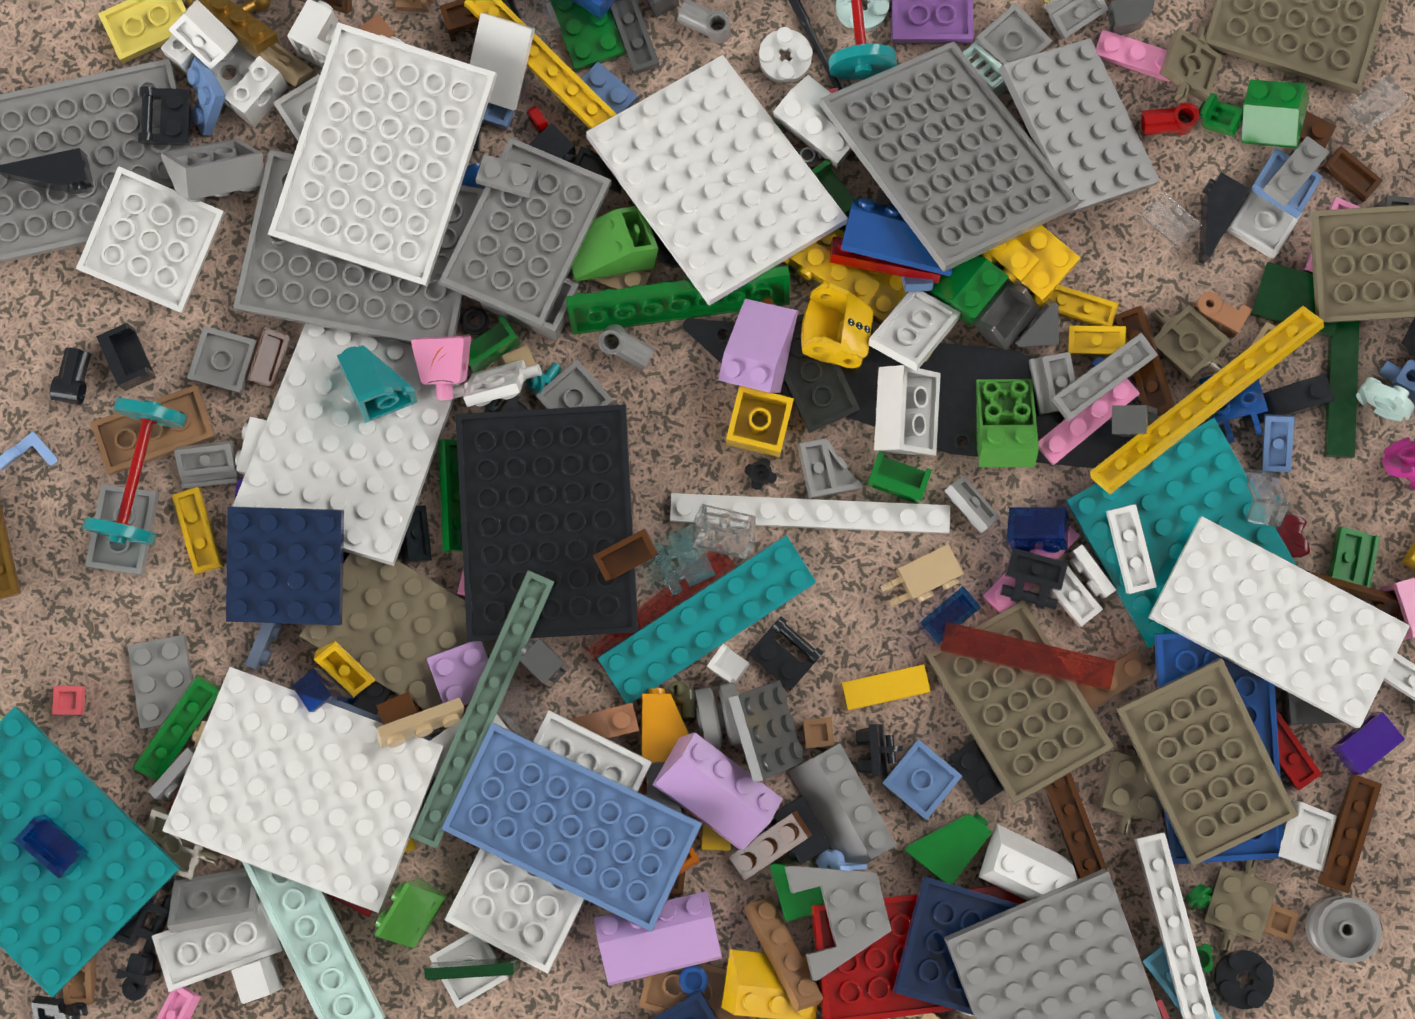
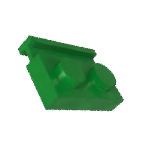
M1338 527L1328 576L1371 588L1380 536L1369 535L1368 533L1346 527Z

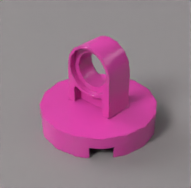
M1407 437L1392 443L1384 450L1385 457L1382 458V463L1389 475L1405 477L1406 480L1409 479L1411 481L1409 485L1415 490V441H1410V438Z

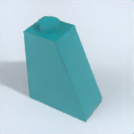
M364 345L349 347L337 355L340 367L365 423L418 403L413 387Z

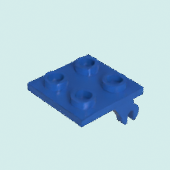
M1213 375L1200 378V386ZM1259 379L1209 417L1215 418L1218 425H1224L1229 444L1235 442L1229 420L1251 414L1257 436L1263 434L1257 414L1268 411Z

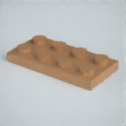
M194 385L152 400L162 404L161 406L185 414L187 419L184 428H172L153 424L143 464L175 453L174 449L176 447L198 445L216 438L199 386ZM115 413L90 422L107 474L111 476L130 469L142 421Z
M708 963L697 964L707 972L708 985L703 993L718 1019H756V1017L733 1015L721 1008L726 968ZM684 968L647 976L638 1007L659 1013L688 996L689 994H686L679 984L680 973Z

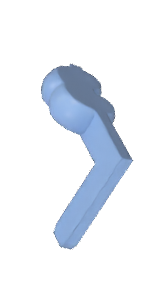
M33 431L0 456V471L7 468L32 446L49 465L53 466L58 460Z
M830 849L820 853L818 859H816L818 867L825 869L852 871L867 869L868 865L845 862L842 852Z

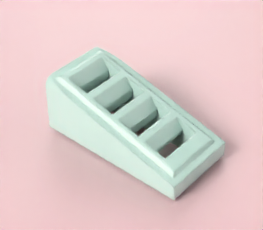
M976 42L963 51L968 60L976 54L980 56L971 63L975 69L983 62L986 63L980 70H976L997 97L1008 89L999 71L1002 64ZM993 70L994 73H992L988 78L985 77L987 73Z

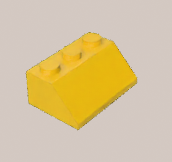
M730 949L721 1008L738 1016L772 1019L816 1018L817 1005L795 1012L765 952ZM802 956L806 966L809 969L806 956Z

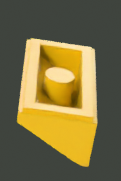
M336 641L315 651L314 660L351 696L355 697L375 681V678Z

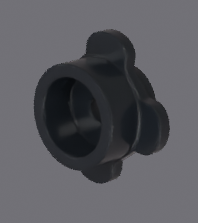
M761 458L759 462L753 465L748 464L745 467V474L750 477L752 481L751 487L755 490H760L767 483L773 484L777 479V475L772 472L770 461L767 458ZM760 471L763 472V476L761 477L758 475V472Z

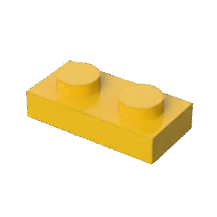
M1069 326L1068 352H1070V355H1111L1126 344V326Z

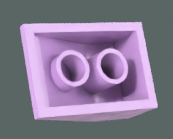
M745 299L724 351L718 380L769 393H781L798 310Z

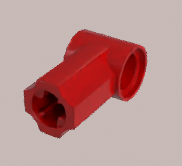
M1183 103L1175 108L1143 110L1141 113L1143 135L1168 133L1186 135L1195 126L1199 118V111L1191 103ZM1178 116L1188 117L1190 123L1181 122Z

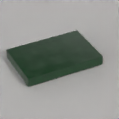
M1267 262L1250 315L1281 323L1302 306L1315 314L1313 274ZM1338 322L1324 323V328L1316 334L1333 338Z
M512 957L433 962L424 968V975L426 980L513 975L520 968V959Z

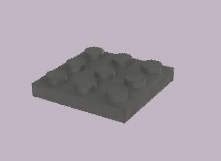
M780 680L728 697L753 782L765 780L804 762L803 748L798 741L795 721L790 714L787 705V694Z

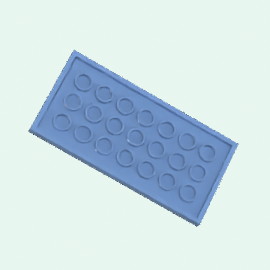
M491 723L442 830L652 932L702 822L506 728Z

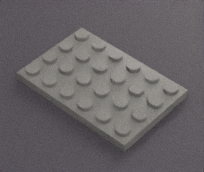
M1091 38L1005 63L999 68L1034 144L1080 201L1077 208L1068 212V215L1152 187L1160 182L1106 68L1096 52Z
M510 137L500 159L538 170L531 196L526 198L486 186L439 283L444 287L543 328L611 186V179Z

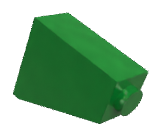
M965 813L907 843L902 850L942 882L953 884L991 835L992 831L987 828L989 822L981 815L975 813L972 816L970 813Z
M771 863L769 867L786 922L812 915L811 905L824 904L820 886L791 893L785 871V866L788 865Z

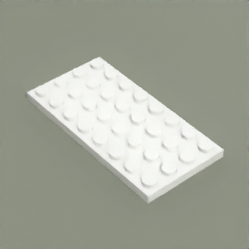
M1204 517L1198 519L1148 617L1355 728L1361 727L1410 625Z
M550 710L533 741L637 792L652 764V761ZM480 848L445 921L548 974L585 899Z

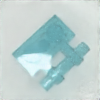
M693 524L669 535L668 539L671 546L664 549L661 542L654 544L659 556L653 559L655 564L660 566L664 585L669 587L672 595L679 594L682 591L679 582L686 578L687 583L691 587L716 575ZM677 557L680 567L673 569L670 561Z

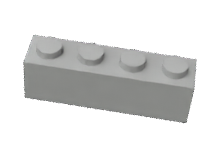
M840 743L789 770L797 788L829 842L831 850L842 852L845 862L863 864L897 846Z

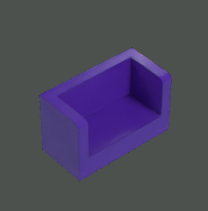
M1376 712L1366 718L1360 728H1354L1330 748L1352 774L1362 775L1404 741L1405 738L1383 712Z

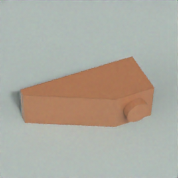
M633 703L569 719L606 739L640 732Z

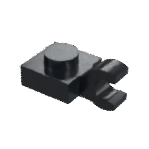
M38 995L31 1002L34 1019H80V1015H88L87 1004L83 1002L65 1006L63 998Z

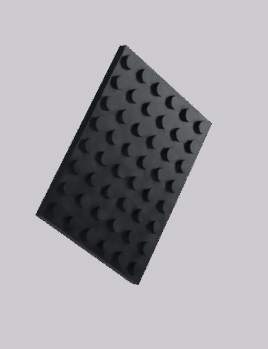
M626 404L456 414L467 642L498 639L528 570L554 581L530 638L639 632L635 568L607 582L593 555L633 535Z

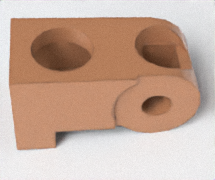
M1213 292L1202 294L1193 307L1219 331L1231 338H1234L1240 332L1252 310L1243 304L1238 309H1235L1222 302L1221 298Z

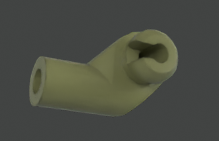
M672 682L669 686V692L682 706V720H696L695 692L683 682Z

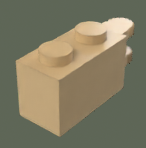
M949 544L898 568L895 571L898 578L880 586L882 592H888L900 584L903 585L906 593L896 596L888 602L890 608H893L909 599L912 601L917 598L919 603L934 596L933 590L942 586L945 591L959 584L957 578L961 577L964 573Z

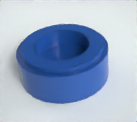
M699 965L685 967L679 977L681 989L689 995L700 988L703 992L708 985V975L705 969Z

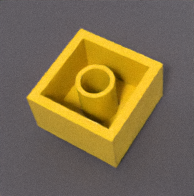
M739 385L726 437V445L780 458L794 398Z

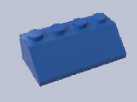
M853 198L841 250L951 277L953 268L945 272L942 271L894 205L882 206L875 204L871 199L860 198L858 200Z

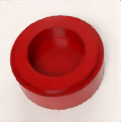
M535 105L527 110L526 114L539 133L543 132L549 126L543 114Z

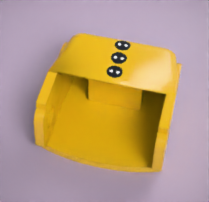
M831 283L828 285L821 284L811 291L810 300L804 312L801 329L802 353L821 362L837 364L846 368L859 367L862 364V359L869 352L868 344L873 321L872 308L845 289Z

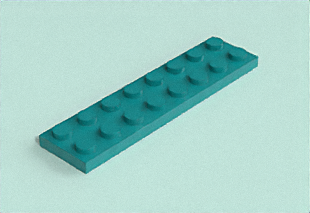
M784 535L639 629V632L633 633L599 655L597 659L626 704L633 703L642 697V694L648 693V689L656 688L817 582L788 536Z

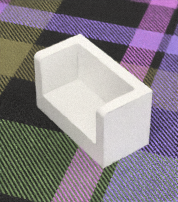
M198 0L168 29L210 70L229 53L239 40Z
M273 955L231 970L242 1004L265 997L283 988Z

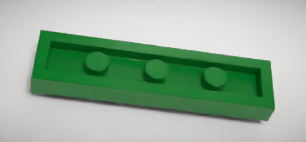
M443 439L438 442L443 552H463L457 440Z
M196 674L135 761L133 769L157 781L171 765L216 701L221 687Z

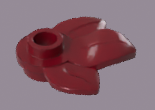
M1289 514L1282 516L1277 521L1272 520L1292 557H1303L1310 553L1308 541L1300 534L1307 524L1304 518Z

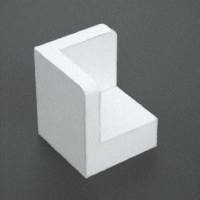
M723 643L707 667L728 684L735 682L736 685L750 664Z

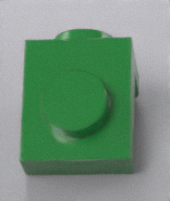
M1210 93V97L1203 101L1199 108V117L1203 128L1234 137L1243 120V108L1219 102L1217 94Z

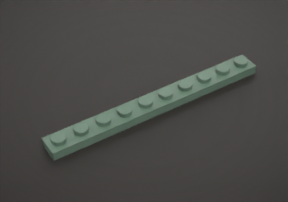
M529 570L527 571L410 838L437 849L445 832L442 830L445 820L490 725L493 723L519 664V659L523 655L520 651L530 639L554 581Z

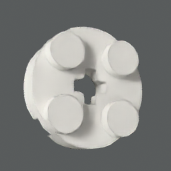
M782 27L778 31L770 33L762 41L758 57L760 68L767 78L776 83L797 82L808 73L811 67L813 50L809 41L801 33L788 27ZM789 51L792 60L788 61L785 59L783 62L780 61V52Z

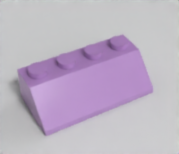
M695 732L679 737L652 784L739 850H744L771 822L783 799L760 781L753 782L751 774Z
M707 891L667 900L652 932L614 913L594 918L608 985L722 959Z

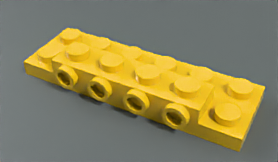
M1042 225L980 254L993 264L995 262L999 263L1004 268L1002 271L1009 276L1008 279L1014 283L1016 280H1019L1043 302L1081 260V257Z
M840 229L833 231L783 261L785 266L789 264L796 268L797 273L806 280L810 281L813 279L819 284L827 285L831 283L849 291L870 306L873 310V318L881 323L890 315L902 296L907 293L904 291L900 276L829 263L830 246L833 236L844 238L845 233Z

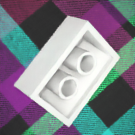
M807 75L789 91L773 111L774 119L825 160L829 159L832 162V166L838 169L852 149L819 106L821 98L832 93Z
M905 365L879 367L874 451L892 454L936 456L941 373L920 368L916 372Z
M999 824L995 825L979 878L1027 901L1077 880L1072 860Z

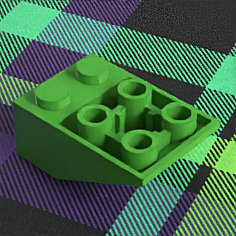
M637 206L615 209L594 219L571 267L575 282L654 269L658 246L648 221Z
M976 379L979 467H1035L1039 444L1032 379Z
M420 878L404 882L403 885L399 884L391 896V900L394 901L393 905L387 911L383 910L375 923L378 929L374 935L411 948L417 947L448 895Z

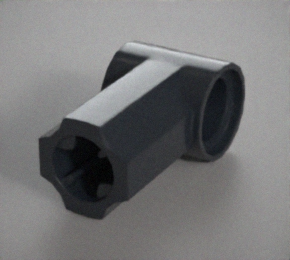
M65 347L59 374L53 378L50 385L51 400L75 405L83 403L87 390L85 377L91 357L89 352Z

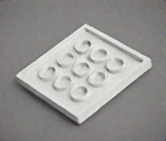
M118 166L76 269L183 313L225 212L201 201L190 202L176 193L175 190Z

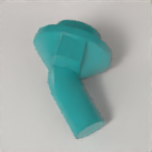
M553 362L545 374L542 371L541 376L526 379L527 387L533 394L541 393L543 388L555 379L562 370L561 366Z

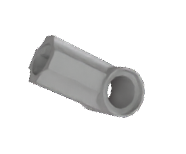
M690 0L683 2L677 17L678 23L708 36L712 42L717 44L724 43L730 38V21L725 12L720 10L712 11ZM716 24H723L725 26L718 31L712 29Z
M617 324L607 326L599 337V347L604 353L614 354L642 371L655 348L628 334L622 326ZM607 335H616L619 339V344L613 345L609 343Z

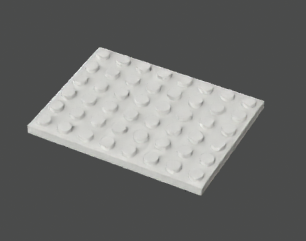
M338 22L268 235L428 287L497 78L496 72Z
M723 55L586 132L588 141L708 305L713 304L847 224V216Z
M305 324L233 506L344 510V551L394 566L454 399L437 400L436 384H421L412 345L385 338ZM364 345L413 387L418 403L365 423L340 367L337 355L349 347ZM460 383L453 384V387L460 386Z
M229 667L162 831L381 913L445 747L415 736L405 740L398 747L390 748L388 746L381 749L377 740V727L382 726L383 723Z

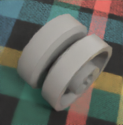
M735 682L720 685L718 691L721 703L719 704L715 703L713 691L709 687L695 690L698 708H696L700 733L704 734V739L716 749H721L723 746L721 731L726 730L728 742L731 746L742 745L728 698L737 695Z
M1337 895L1323 897L1312 905L1306 915L1305 923L1307 938L1313 948L1325 957L1348 963L1364 961L1375 953L1381 942L1382 928L1378 915L1371 906L1359 899Z

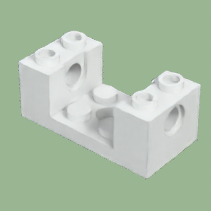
M307 0L287 35L298 56L323 68L338 18L329 4L321 0L318 2ZM391 36V37L389 38V39H392V40H395V41L404 43L403 41H401L400 39H398V38H396V37H394V36Z
M172 34L161 47V50L167 58H170L175 67L187 75V71L191 67L193 58L196 55ZM236 44L211 69L226 95L223 104L254 128L274 106L273 102L278 100L289 88L277 69L260 56L254 59ZM228 68L236 69V75L231 80L223 79V72Z

